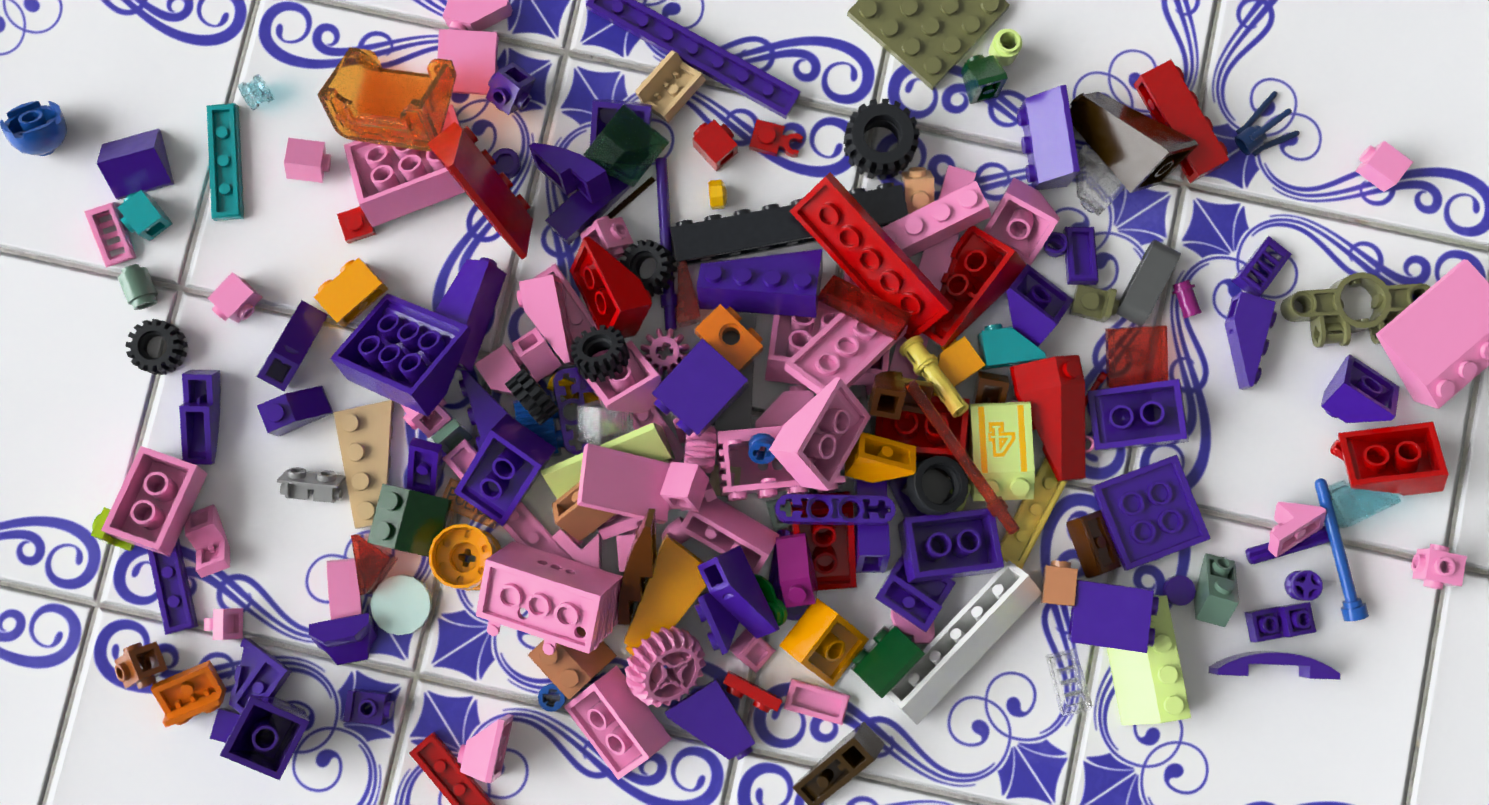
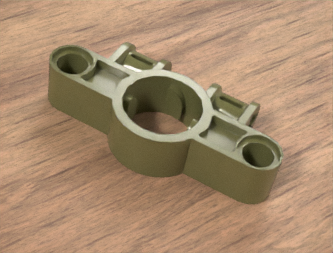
M1360 272L1335 282L1329 289L1299 291L1283 300L1280 311L1282 316L1288 321H1310L1312 342L1316 348H1321L1324 344L1338 343L1340 346H1348L1351 341V333L1361 332L1369 329L1372 342L1374 344H1381L1376 333L1414 302L1412 294L1417 295L1419 298L1430 286L1422 283L1386 285L1377 276ZM1349 284V287L1361 286L1371 295V309H1373V313L1370 319L1354 320L1343 310L1344 303L1341 299V293L1345 285ZM1295 300L1299 301L1302 304V313L1295 309Z

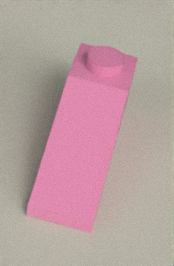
M552 274L519 281L520 290H517L519 306L524 308L525 313L563 363L575 365L571 356V345L573 342L560 277Z

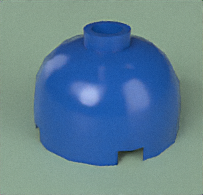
M32 101L6 113L8 119L5 123L1 119L0 125L10 145L24 154L39 156L52 154L63 143L67 133L66 122L58 104L48 101L50 106H41L39 101Z

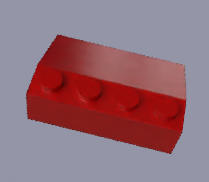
M454 122L428 142L427 145L498 234L521 259H524L527 256L533 218L527 212L531 207L521 194L515 197L510 190L514 185L502 171L498 175L492 166L496 162L487 150L484 149L480 152L475 145L478 138L468 126L461 128Z

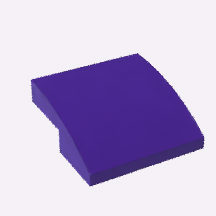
M901 554L875 599L924 632H927L956 582L952 579H942L908 584L903 555Z

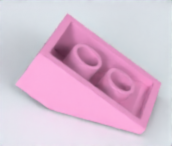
M836 377L783 425L769 450L801 487L829 491L871 415H869L868 411L844 381Z

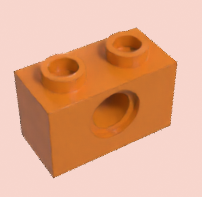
M720 304L695 328V334L700 339L703 338L741 373L763 351V345L761 344L763 339L753 328L750 327L747 330L739 323L742 318L733 308L729 306L725 309ZM728 331H734L739 335L740 339L736 344L728 345L723 341V335Z

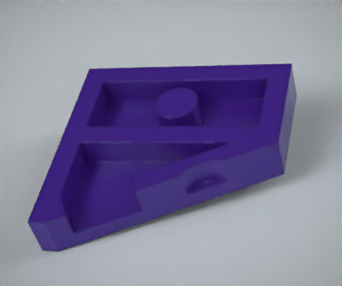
M243 638L240 647H244L240 666H236L234 675L235 686L231 690L229 705L240 714L250 695L275 697L292 673V670L250 638Z

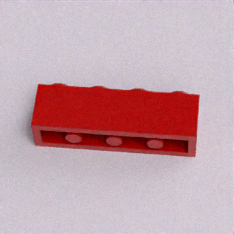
M1172 59L1140 75L1133 85L1152 118L1194 139L1199 144L1179 164L1190 183L1221 168L1229 161L1226 146L1223 142L1218 141L1213 132L1211 120L1203 115L1198 106L1197 96L1193 91H1189L1184 82L1182 70L1174 65Z

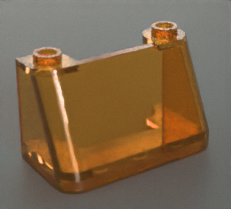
M350 47L317 96L335 131L346 139L432 151L427 143L443 130L457 74L452 60L439 58L430 61L427 67L428 74L382 68L377 55L371 50Z

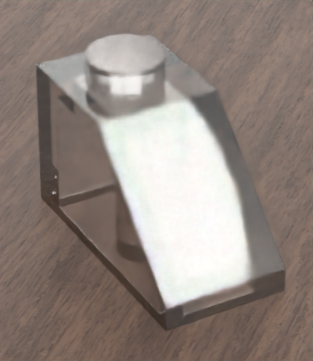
M1085 144L1077 154L1080 172L1076 175L1077 197L1081 200L1080 203L1084 209L1099 216L1125 189V186L1103 160Z

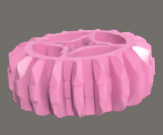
M672 626L668 630L661 627L658 634L651 631L650 637L647 640L641 638L642 644L639 647H632L634 655L627 658L629 666L624 669L627 675L625 680L634 696L648 706L652 704L658 708L663 703L669 707L672 700L680 702L683 694L690 695L689 689L692 686H698L696 679L703 676L701 668L706 665L703 658L705 653L699 641L683 628L679 629Z

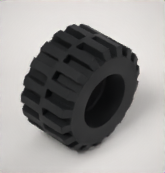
M876 99L870 100L869 106L865 104L859 106L858 112L854 111L850 121L847 123L843 143L845 144V156H849L848 162L851 166H857L858 173L862 175L864 171L867 172V178L873 179L874 175H879L880 180L886 179L889 174L891 177L897 176L900 170L904 171L908 167L918 147L920 133L919 128H916L917 121L915 117H909L911 111L907 107L901 110V103L895 101L894 105L888 104L889 99H882L880 104H877ZM883 127L890 130L896 136L898 145L891 151L878 152L868 146L864 139V134L872 128Z

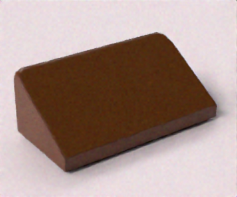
M1100 510L1066 522L1086 578L1099 576L1121 567Z

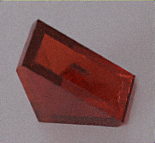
M351 535L360 595L373 594L398 558L379 545L367 543L368 537L365 535Z

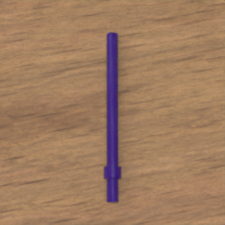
M660 157L655 159L660 245L672 253L667 158ZM668 280L667 283L671 287L668 290L663 288L660 302L661 308H664L665 331H668L669 328L675 331L677 330L676 308L678 307V294H675L674 282Z

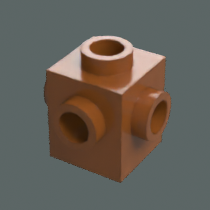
M157 641L144 646L140 642L123 649L124 654L114 661L116 664V676L119 681L123 682L125 689L137 685L138 689L148 687L157 682L155 677L168 670Z

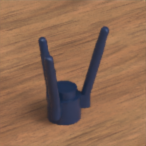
M1273 91L1249 120L1236 130L1238 135L1235 137V143L1245 155L1252 153L1254 156H1257L1263 150L1288 141L1300 134L1299 131H1294L1264 143V140L1267 139L1266 132L1291 114L1292 110L1290 108L1273 118L1263 127L1258 125L1252 127L1278 94L1276 91Z

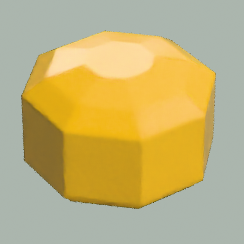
M711 180L708 182L710 207L712 210L724 209L727 203L726 186L722 180Z

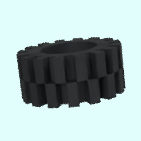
M639 240L637 241L638 246L632 243L629 246L632 251L629 253L625 250L622 255L627 258L626 260L620 259V263L641 280L651 297H654V293L657 295L662 294L661 288L668 290L671 287L667 283L668 280L674 282L676 278L671 275V272H677V267L673 265L676 260L675 257L671 256L672 253L652 240H646V242ZM648 258H654L657 263L655 272L651 277L643 279L640 276L642 263Z
M152 319V322L144 320L142 321L143 326L138 324L133 328L136 330V333L130 332L128 337L132 338V341L126 342V347L131 350L126 353L128 357L132 358L130 362L133 365L152 374L164 375L167 374L166 371H175V365L181 366L183 364L180 358L181 356H187V352L183 351V348L188 347V344L183 341L186 337L182 332H179V328L158 319ZM162 336L167 342L166 352L161 357L152 358L147 352V345L153 337Z
M600 325V330H597L595 326L590 327L592 331L590 333L584 330L581 332L582 338L577 336L574 339L576 344L571 345V356L579 374H582V377L586 380L589 378L591 382H596L597 377H599L600 382L606 381V376H610V379L615 378L614 373L616 371L621 374L624 371L622 366L627 367L629 363L627 359H630L629 350L621 332L618 329L615 330L613 326H609L607 329L605 325ZM608 350L601 356L592 357L599 351Z
M524 368L505 383L515 398L539 425L545 423L559 411V408Z

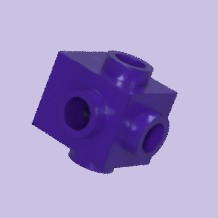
M512 62L497 70L488 82L490 88L486 99L507 115L518 109L523 110L531 100L529 93L536 79Z

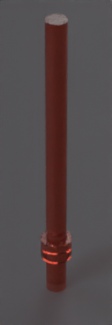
M916 380L910 381L905 385V388L988 503L986 507L993 517H997L1009 535L1017 532L1019 526L1007 511L1008 505L1001 496L998 497Z

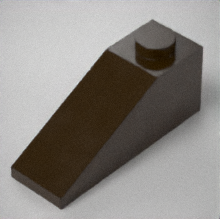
M863 722L829 751L792 788L808 805H820L875 761L885 744Z

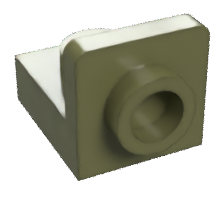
M1077 285L1070 314L1104 323L1111 316H1115L1119 306V299L1115 298L1117 290L1111 288L1105 291L1085 285Z

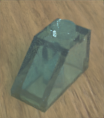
M1345 480L1328 486L1339 528L1350 527L1401 502L1399 496L1389 492L1352 489L1350 483H1346Z

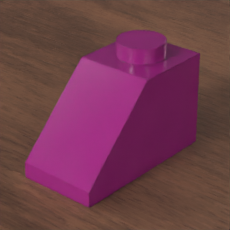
M806 533L776 537L779 581L785 607L816 604L818 583Z

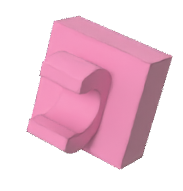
M243 608L213 609V618H204V631L213 630V640L242 639Z

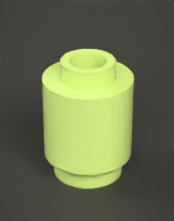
M1012 29L1000 30L994 36L989 47V56L993 55L1001 66L1012 64L1022 48L1021 36Z

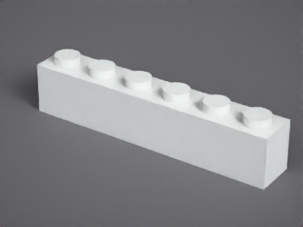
M1009 560L1004 565V568L999 570L923 650L925 654L886 695L918 725L1042 594L1040 589L1027 573Z

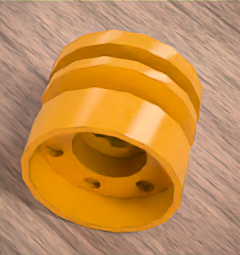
M456 524L443 529L433 539L429 550V565L434 576L444 585L466 591L480 590L485 560L502 548L499 541L489 532L468 524ZM473 555L476 557L475 562L468 563L465 561L466 556Z

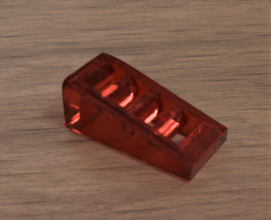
M682 261L679 262L677 322L679 327H685L700 323L702 319L687 262Z

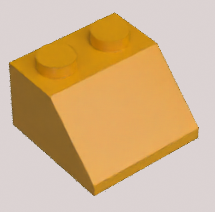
M816 598V604H811L806 609L805 613L779 646L833 687L852 663L851 660L865 646L869 639L837 612Z

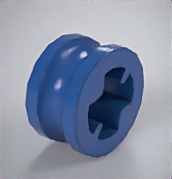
M758 433L750 438L748 455L753 462L767 464L774 460L775 456L769 450L775 441L774 437L766 433ZM761 446L766 447L764 451L759 450Z
M553 683L544 686L538 694L540 706L549 712L560 709L567 699ZM551 689L557 690L555 694L559 693L561 698L554 703V706L547 704L549 700L545 701L544 697L545 694L550 693Z

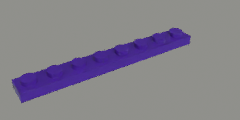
M588 0L586 3L587 10L667 54L674 50L684 63L784 119H787L800 96L801 91L636 0Z

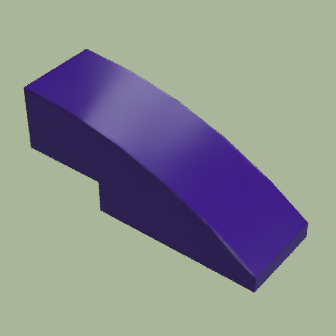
M541 143L529 145L536 168L566 195L577 190L589 202L594 204L612 193L606 170L594 161L581 154L553 145Z
M611 166L604 170H606L612 193L592 204L579 191H576L545 220L547 225L568 245L588 226L590 227L596 219L602 217L631 187Z
M189 370L182 374L183 404L179 406L182 460L192 464L213 465L216 457L220 422V370Z

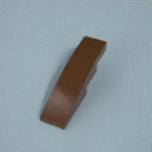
M655 509L647 511L636 532L627 558L618 601V625H630L634 601L641 602L645 578H653L657 561Z

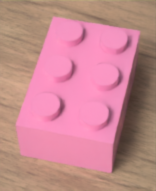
M140 446L101 531L116 539L170 557L207 477V473L195 464Z

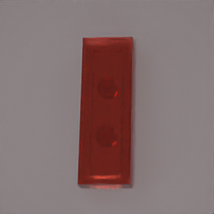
M836 275L831 277L818 297V301L894 340L898 339L912 314Z

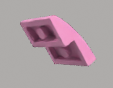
M439 29L438 91L441 93L487 95L490 88L488 82L499 69L497 66L498 33Z

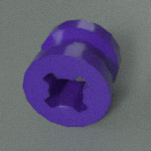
M1294 571L1286 577L1284 587L1286 593L1292 599L1312 601L1321 595L1323 582L1315 572Z

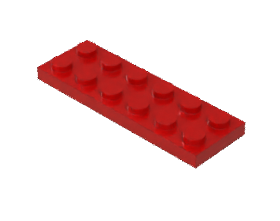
M831 172L790 210V213L872 302L908 326L904 335L907 340L923 333L952 309V304Z

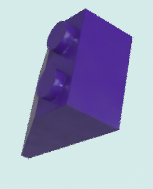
M1179 379L1087 391L1095 451L1189 442L1182 387Z
M506 414L489 432L454 493L501 526H504L557 448Z

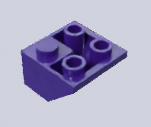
M708 592L697 597L699 604L695 605V609L701 622L708 621L712 630L708 632L707 636L713 650L720 649L722 655H724L730 649L739 621Z

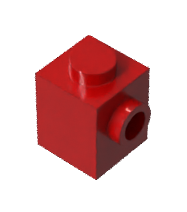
M714 119L709 124L706 122L701 124L693 133V147L715 171H718L738 153V144L732 139L734 134L724 123L719 125Z

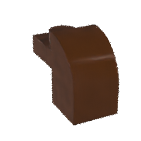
M897 371L878 373L875 376L868 402L869 415L895 420L900 419L902 410L927 415L934 390L933 383L905 378L902 372Z

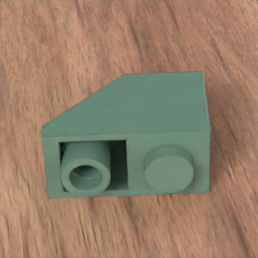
M1206 553L1203 558L1194 597L1195 619L1225 627L1239 604L1235 561Z

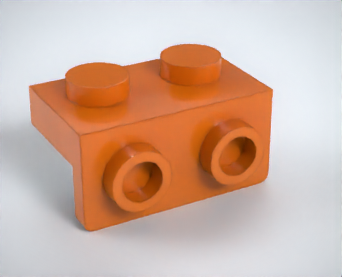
M210 660L156 682L151 687L153 695L165 713L162 722L165 727L174 724L182 725L193 716L202 712L210 713L215 711L223 703L227 690Z

